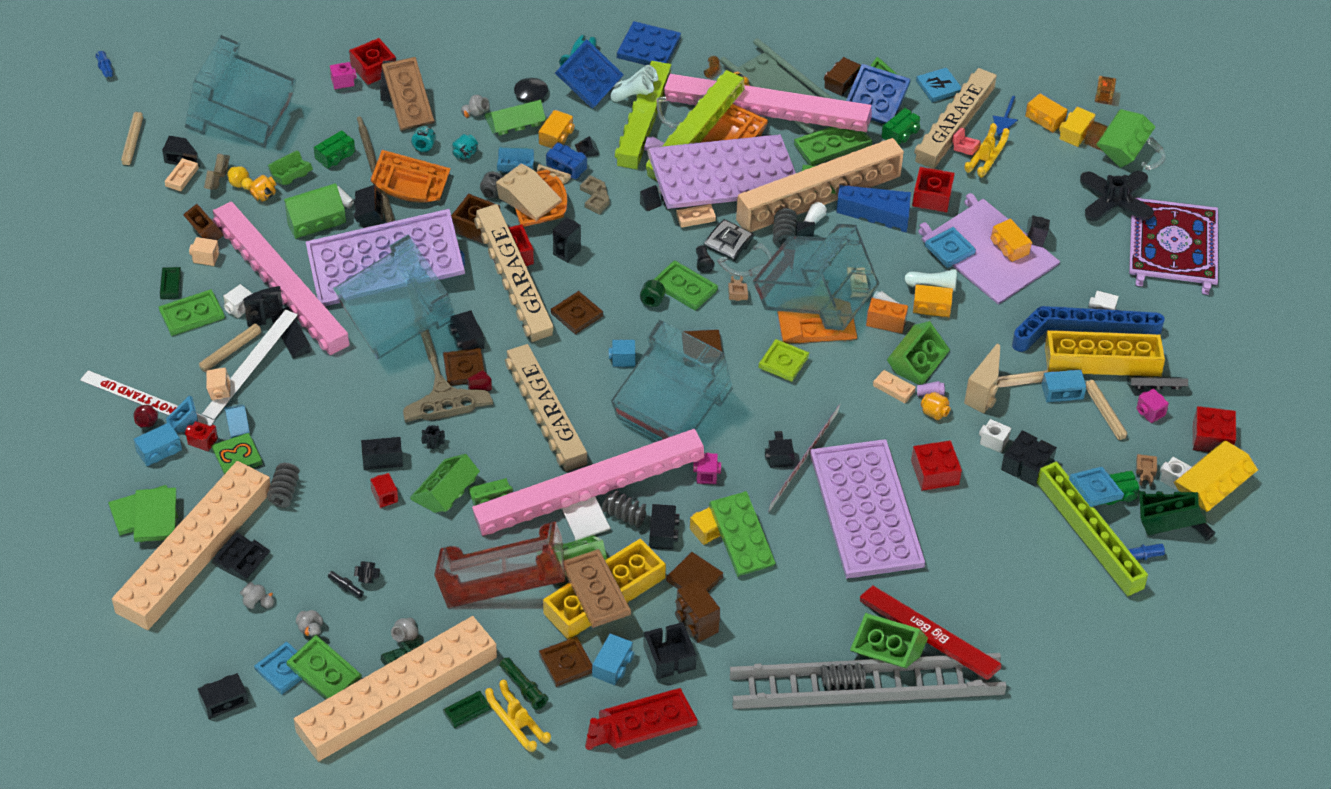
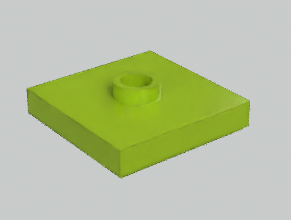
M775 339L759 362L758 368L793 382L809 358V352Z

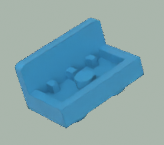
M499 148L497 171L508 174L521 163L533 170L534 149Z

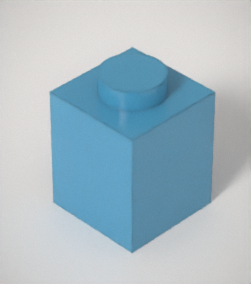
M612 340V348H609V359H612V367L635 366V340Z

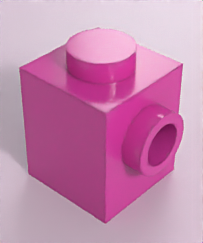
M350 62L329 65L334 89L354 86V79L357 76L355 68L352 69Z
M1152 389L1148 392H1143L1138 397L1136 409L1150 423H1153L1166 416L1169 403L1155 389Z
M704 453V458L694 462L693 472H697V484H716L717 474H721V462H717L718 454Z

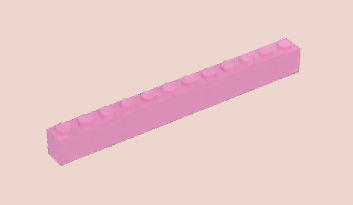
M670 74L664 89L666 101L697 105L699 99L705 96L707 90L716 81ZM744 85L745 90L733 103L756 115L867 132L872 117L871 105L746 85Z
M231 201L214 209V218L212 220L221 229L224 237L231 241L235 250L238 249L242 258L250 263L253 271L259 273L264 283L267 282L270 288L280 286L283 305L286 304L291 312L298 314L296 317L302 327L307 328L313 339L315 338L318 341L320 348L326 350L329 355H332L348 347L349 338L347 331Z
M692 429L473 506L474 519L482 536L493 534L496 531L513 527L524 521H530L544 514H550L555 510L586 501L600 494H606L617 488H623L631 483L643 481L648 477L660 475L665 471L696 462L704 458V446L696 430Z

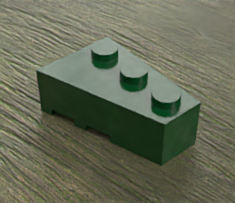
M1139 491L1140 518L1148 536L1206 523L1205 505L1198 492L1164 494L1163 491H1157L1156 494H1146L1145 491Z

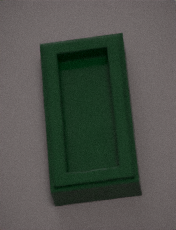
M181 267L162 268L160 299H179Z
M478 691L444 708L443 713L453 728H456L491 710V705L481 691Z

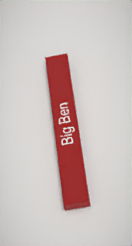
M872 585L860 596V602L889 620L920 629L927 636L928 644L983 678L989 680L1001 669V663L877 587Z

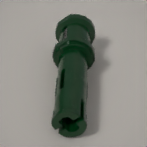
M510 657L503 658L499 666L520 688L521 695L532 703L531 706L534 710L543 708L549 697L546 694H542L535 682L529 681Z

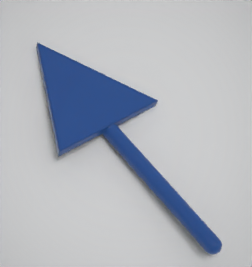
M1012 96L1004 117L993 115L994 123L997 125L996 131L998 136L1002 134L1004 128H1009L1018 121V119L1007 118L1015 96Z

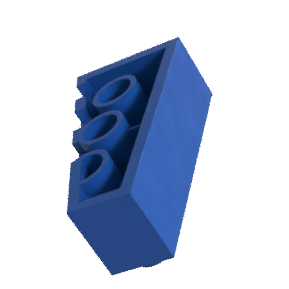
M839 185L836 213L857 219L860 217L866 218L870 223L880 222L885 224V227L893 228L894 226L901 228L902 232L907 233L911 192Z

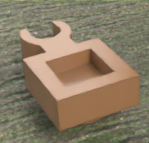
M731 276V283H728L729 300H748L747 284L743 283L742 276H740V280H735L734 276Z
M1137 454L1136 474L1141 475L1139 484L1142 486L1143 480H1147L1151 487L1153 476H1156L1157 457Z

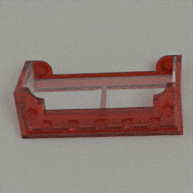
M556 521L542 525L539 529L540 537L473 553L463 554L462 550L457 546L440 548L434 576L447 608L564 582L563 541Z

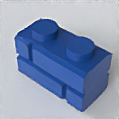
M557 142L553 149L551 148L546 154V165L555 170L571 174V178L576 180L587 169V157L583 153H578L569 146Z

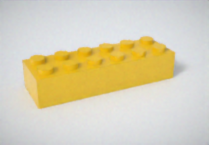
M1047 331L1045 355L1048 372L1081 370L1082 374L1162 376L1165 357L1161 335Z
M641 538L605 560L627 603L665 579L666 564ZM570 583L543 599V614L567 639L575 637L591 626Z

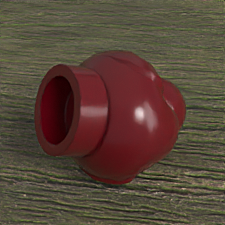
M140 405L133 413L134 421L139 427H152L157 422L158 412L151 405Z

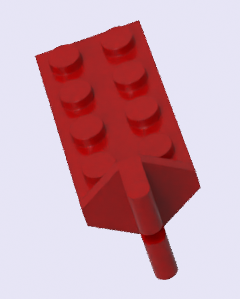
M681 688L600 710L599 719H590L585 748L592 750L595 746L608 743L616 749L696 726L698 720Z

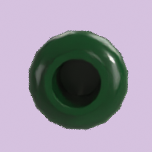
M657 280L645 282L640 291L641 302L648 307L659 306L666 293L664 285Z

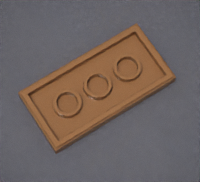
M416 57L382 64L400 131L433 124V115Z
M599 549L561 561V567L592 628L631 615V609Z

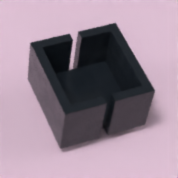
M1022 430L1004 454L1001 470L1017 477L1020 464L1022 463L1020 480L1036 487L1040 468L1054 462L1057 447L1043 440L1038 442L1037 437Z
M684 622L665 627L664 643H662V628L644 632L643 647L656 679L672 676L674 671L680 674L696 669L697 655Z

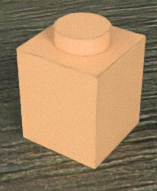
M196 237L194 244H191L189 249L193 263L211 266L215 265L220 253L218 240Z

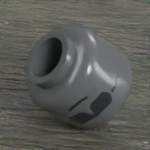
M491 171L484 175L480 183V190L483 195L488 198L498 197L496 182L503 177L500 173Z

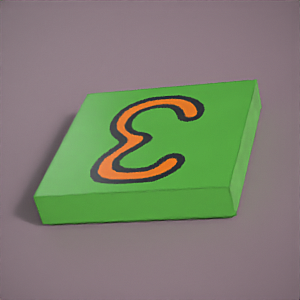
M249 433L211 445L224 475L236 461L251 468L263 465Z

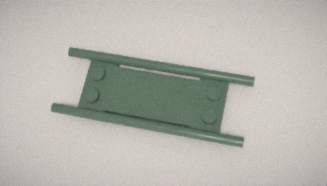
M758 38L753 43L764 53L737 67L724 56L720 59V62L733 73L738 71L747 77L749 85L752 87L816 96L778 65L780 64L815 92L818 97L833 99ZM793 121L808 134L816 132L809 126L812 123Z

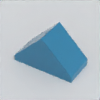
M188 396L166 418V422L170 423L176 433L185 432L188 425H193L195 421L198 422L192 396Z
M244 404L225 408L231 439L246 433L250 434Z

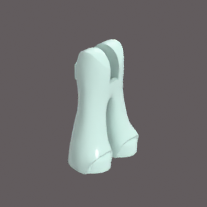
M646 65L631 78L617 82L612 90L611 100L619 102L631 95H647L654 91L653 82L658 80L656 69Z
M956 269L940 273L912 271L905 275V282L912 288H915L916 285L953 288V292H956Z

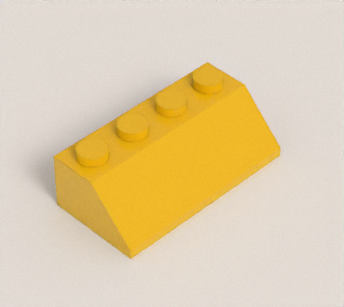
M1223 441L1173 483L1179 492H1198L1205 505L1206 512H1208L1257 472L1258 469L1248 453L1227 441Z

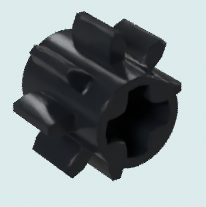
M429 425L426 430H422V444H426L427 449H438L441 444H444L445 431H440L438 425Z
M361 561L360 566H355L354 576H359L358 582L374 583V578H379L380 568H375V562Z

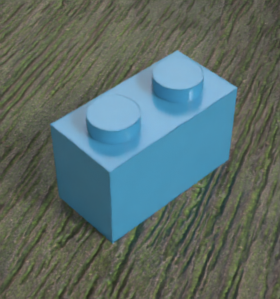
M1081 370L1046 372L1043 375L1042 389L1046 402L1083 400L1086 384Z
M170 423L133 439L136 452L146 467L182 450L180 438Z
M609 634L592 664V677L616 685L618 679L623 678L627 663H631L635 654L633 642Z

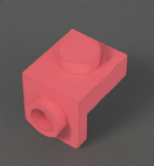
M960 128L952 137L954 151L973 155L981 146L980 140L965 137V128Z

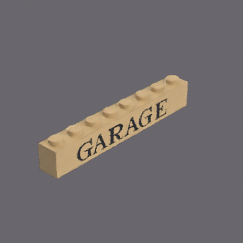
M978 68L975 73L970 75L968 82L963 84L960 93H956L953 102L947 105L944 114H940L938 122L932 125L929 134H925L922 143L916 146L914 154H916L915 162L935 169L953 145L952 137L954 133L960 128L967 126L995 88L996 74Z
M495 204L477 210L476 218H474L476 228H480L482 241L489 247V256L496 263L495 269L497 274H501L503 278V287L505 290L508 289L510 303L512 306L515 305L517 309L516 315L518 320L523 322V330L526 337L529 336L531 342L552 336L553 324L498 205Z
M526 344L507 350L506 367L508 370L511 369L513 380L519 384L522 397H526L529 410H533L536 423H540L544 438H548L550 450L555 451L559 466L562 465L565 472L587 465V451L529 345Z

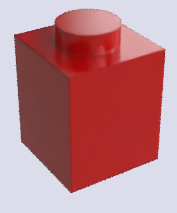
M389 473L370 479L371 491L380 508L399 502L397 488Z

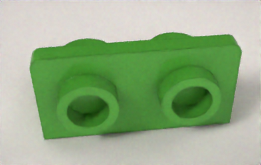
M507 478L468 488L474 506L513 493V488L509 486Z

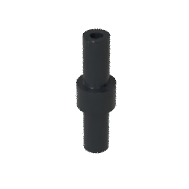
M334 571L328 574V578L337 583L343 591H349L358 598L363 596L364 592L354 586L353 582L348 578H343Z

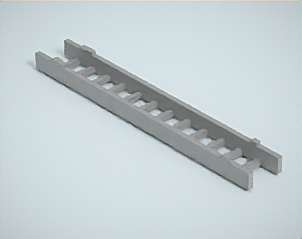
M1000 653L987 654L993 659L1000 662ZM949 656L920 657L906 669L872 659L776 665L754 664V666L730 667L729 675L730 680L748 679L750 695L733 696V709L1005 695L1006 682L987 683L986 679L977 674L978 680L964 684L962 668L967 667ZM850 663L854 669L855 664L859 663L861 669L864 664L865 673H873L875 689H860V685L857 684L855 690H836L833 685V691H818L816 676L821 675L822 665H826L829 670L830 665L834 664L837 670L839 664H842L845 669L846 665ZM955 668L958 684L943 685L941 669ZM935 669L937 685L923 686L920 670ZM914 670L916 686L902 687L899 671ZM879 672H893L896 687L881 688ZM811 676L812 692L797 693L796 677ZM790 677L792 693L777 694L775 678ZM769 678L771 694L758 693L756 695L754 679Z

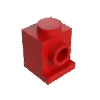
M195 421L193 425H188L185 431L188 445L209 452L212 448L211 445H214L218 439L217 429L213 424L209 426Z

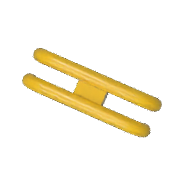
M992 123L980 148L971 161L965 163V172L970 173L981 159L986 162L983 167L978 168L977 175L980 178L984 177L1004 148L1010 130L1008 128L1003 129L1001 139L995 147L996 139L994 135L997 125Z
M501 680L499 687L502 695L509 703L507 706L508 714L496 700L493 689L487 688L485 690L486 699L491 708L527 751L534 752L537 748V743L533 740L529 741L520 730L526 725L542 743L550 742L551 734L549 732L544 733L528 714V711L512 695L506 680Z

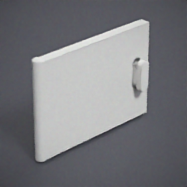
M596 497L561 508L575 537V541L611 529Z

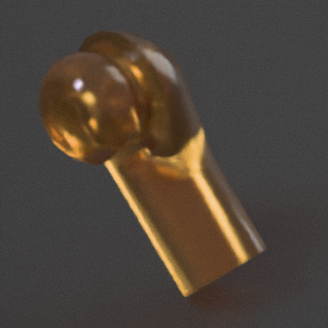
M717 56L708 58L710 67L704 70V75L707 78L720 70V60Z

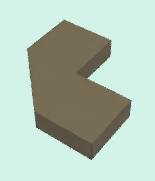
M217 154L214 171L207 170L204 188L216 190L219 187V179L225 177L227 173L230 155Z
M589 175L580 185V190L592 195L585 202V208L600 215L609 205L605 182Z

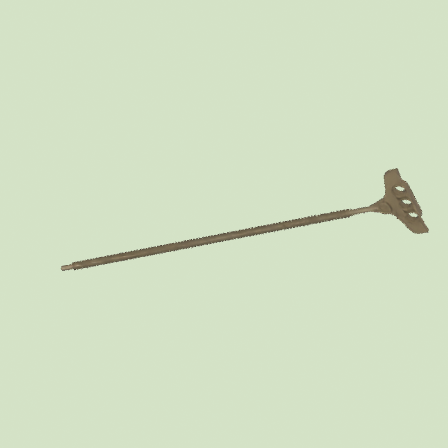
M359 116L357 117L358 130L373 175L377 160L367 128L363 123L362 117ZM377 187L383 195V212L386 222H393L395 219L387 193ZM407 287L428 360L433 367L435 380L433 390L429 395L404 408L405 423L418 419L429 421L469 413L475 407L493 405L489 392L485 390L456 389L450 386L440 374L436 352L416 287ZM463 401L471 402V404L468 406L462 405L461 403ZM448 404L453 406L451 409L447 410L442 408L444 405ZM427 408H431L434 410L432 413L424 412V410Z

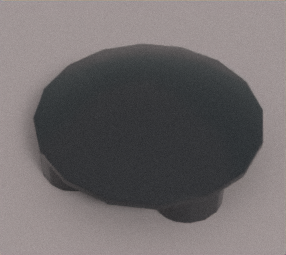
M538 78L522 79L514 87V93L519 102L538 100L543 102L548 92L547 84Z

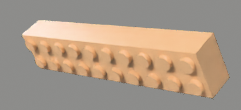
M891 138L743 192L738 195L736 221L742 228L753 232L774 224V215L780 209L789 208L799 215L809 211L811 204L815 202L826 205L838 200L839 185L871 188L901 176L904 151ZM830 185H831V186L833 187V189L836 191V194L831 193V192H832V188L830 187Z
M236 461L113 596L112 602L115 613L149 630L267 498L271 485L270 477Z
M471 616L295 717L296 733L319 762L496 659V643L475 617Z

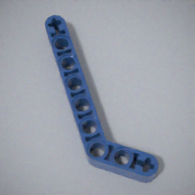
M1040 306L1016 328L1012 347L1018 352H1024L1046 331L1161 335L1165 318L1162 314L1156 312Z

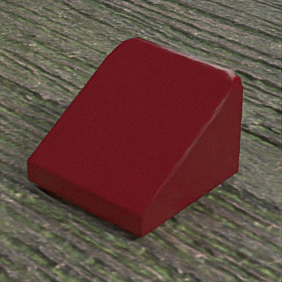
M484 370L469 377L468 390L491 391V377Z

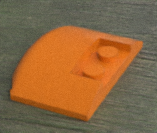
M732 104L700 143L761 137L768 120Z
M382 150L371 177V182L383 192L401 200L417 203L438 201L441 199L451 168Z
M548 169L536 173L562 199V202L537 221L515 208L519 225L522 224L523 227L563 218L568 202L565 187L557 176L549 175L551 173Z
M809 296L792 300L777 308L782 342L787 344L857 339L851 304L840 299L828 296Z

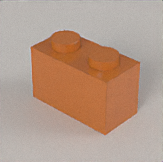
M872 298L868 309L866 326L903 334L908 305Z

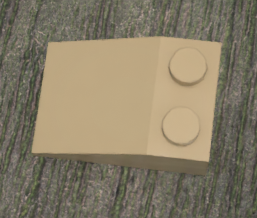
M522 163L496 182L499 199L535 221L562 202V199L534 170Z
M999 344L995 345L968 379L964 404L983 414L988 408H992L996 402L994 397L999 387L997 385L1000 359Z

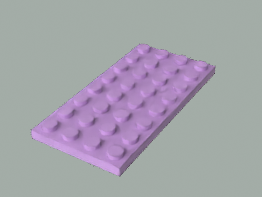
M781 134L648 148L647 152L667 209L737 201L738 195L743 192L796 174Z
M450 209L306 241L317 298L324 306L465 274Z
M887 440L810 449L811 460L846 579L925 568V560Z

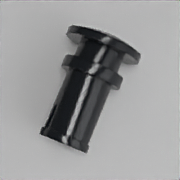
M704 245L698 246L696 248L698 256L697 269L702 273H708L713 270L715 263L708 255L707 247Z
M1207 523L1191 526L1202 535L1205 541L1211 539L1216 533Z

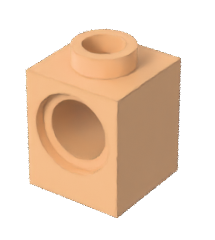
M226 367L207 370L206 388L211 400L230 397V377Z

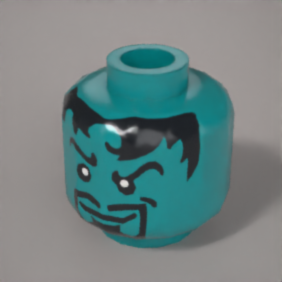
M427 126L417 128L411 139L413 147L420 152L431 150L436 141V133Z
M462 134L452 143V153L457 159L468 160L478 151V142L472 135Z

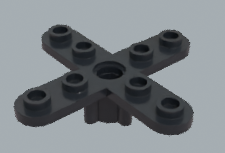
M1089 171L1080 175L1081 184L1101 196L1085 209L1084 215L1088 220L1098 221L1117 206L1140 220L1152 219L1154 214L1153 208L1132 196L1147 184L1148 175L1145 172L1135 171L1129 176L1108 175L1107 180Z

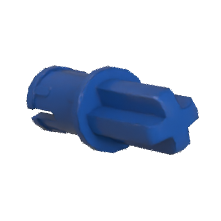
M98 51L99 55L97 53L95 55L98 61V68L102 70L106 78L112 77L111 61L107 58L105 51Z
M1142 544L1141 547L1128 549L1136 560H1147V558L1165 554L1163 544L1148 546Z

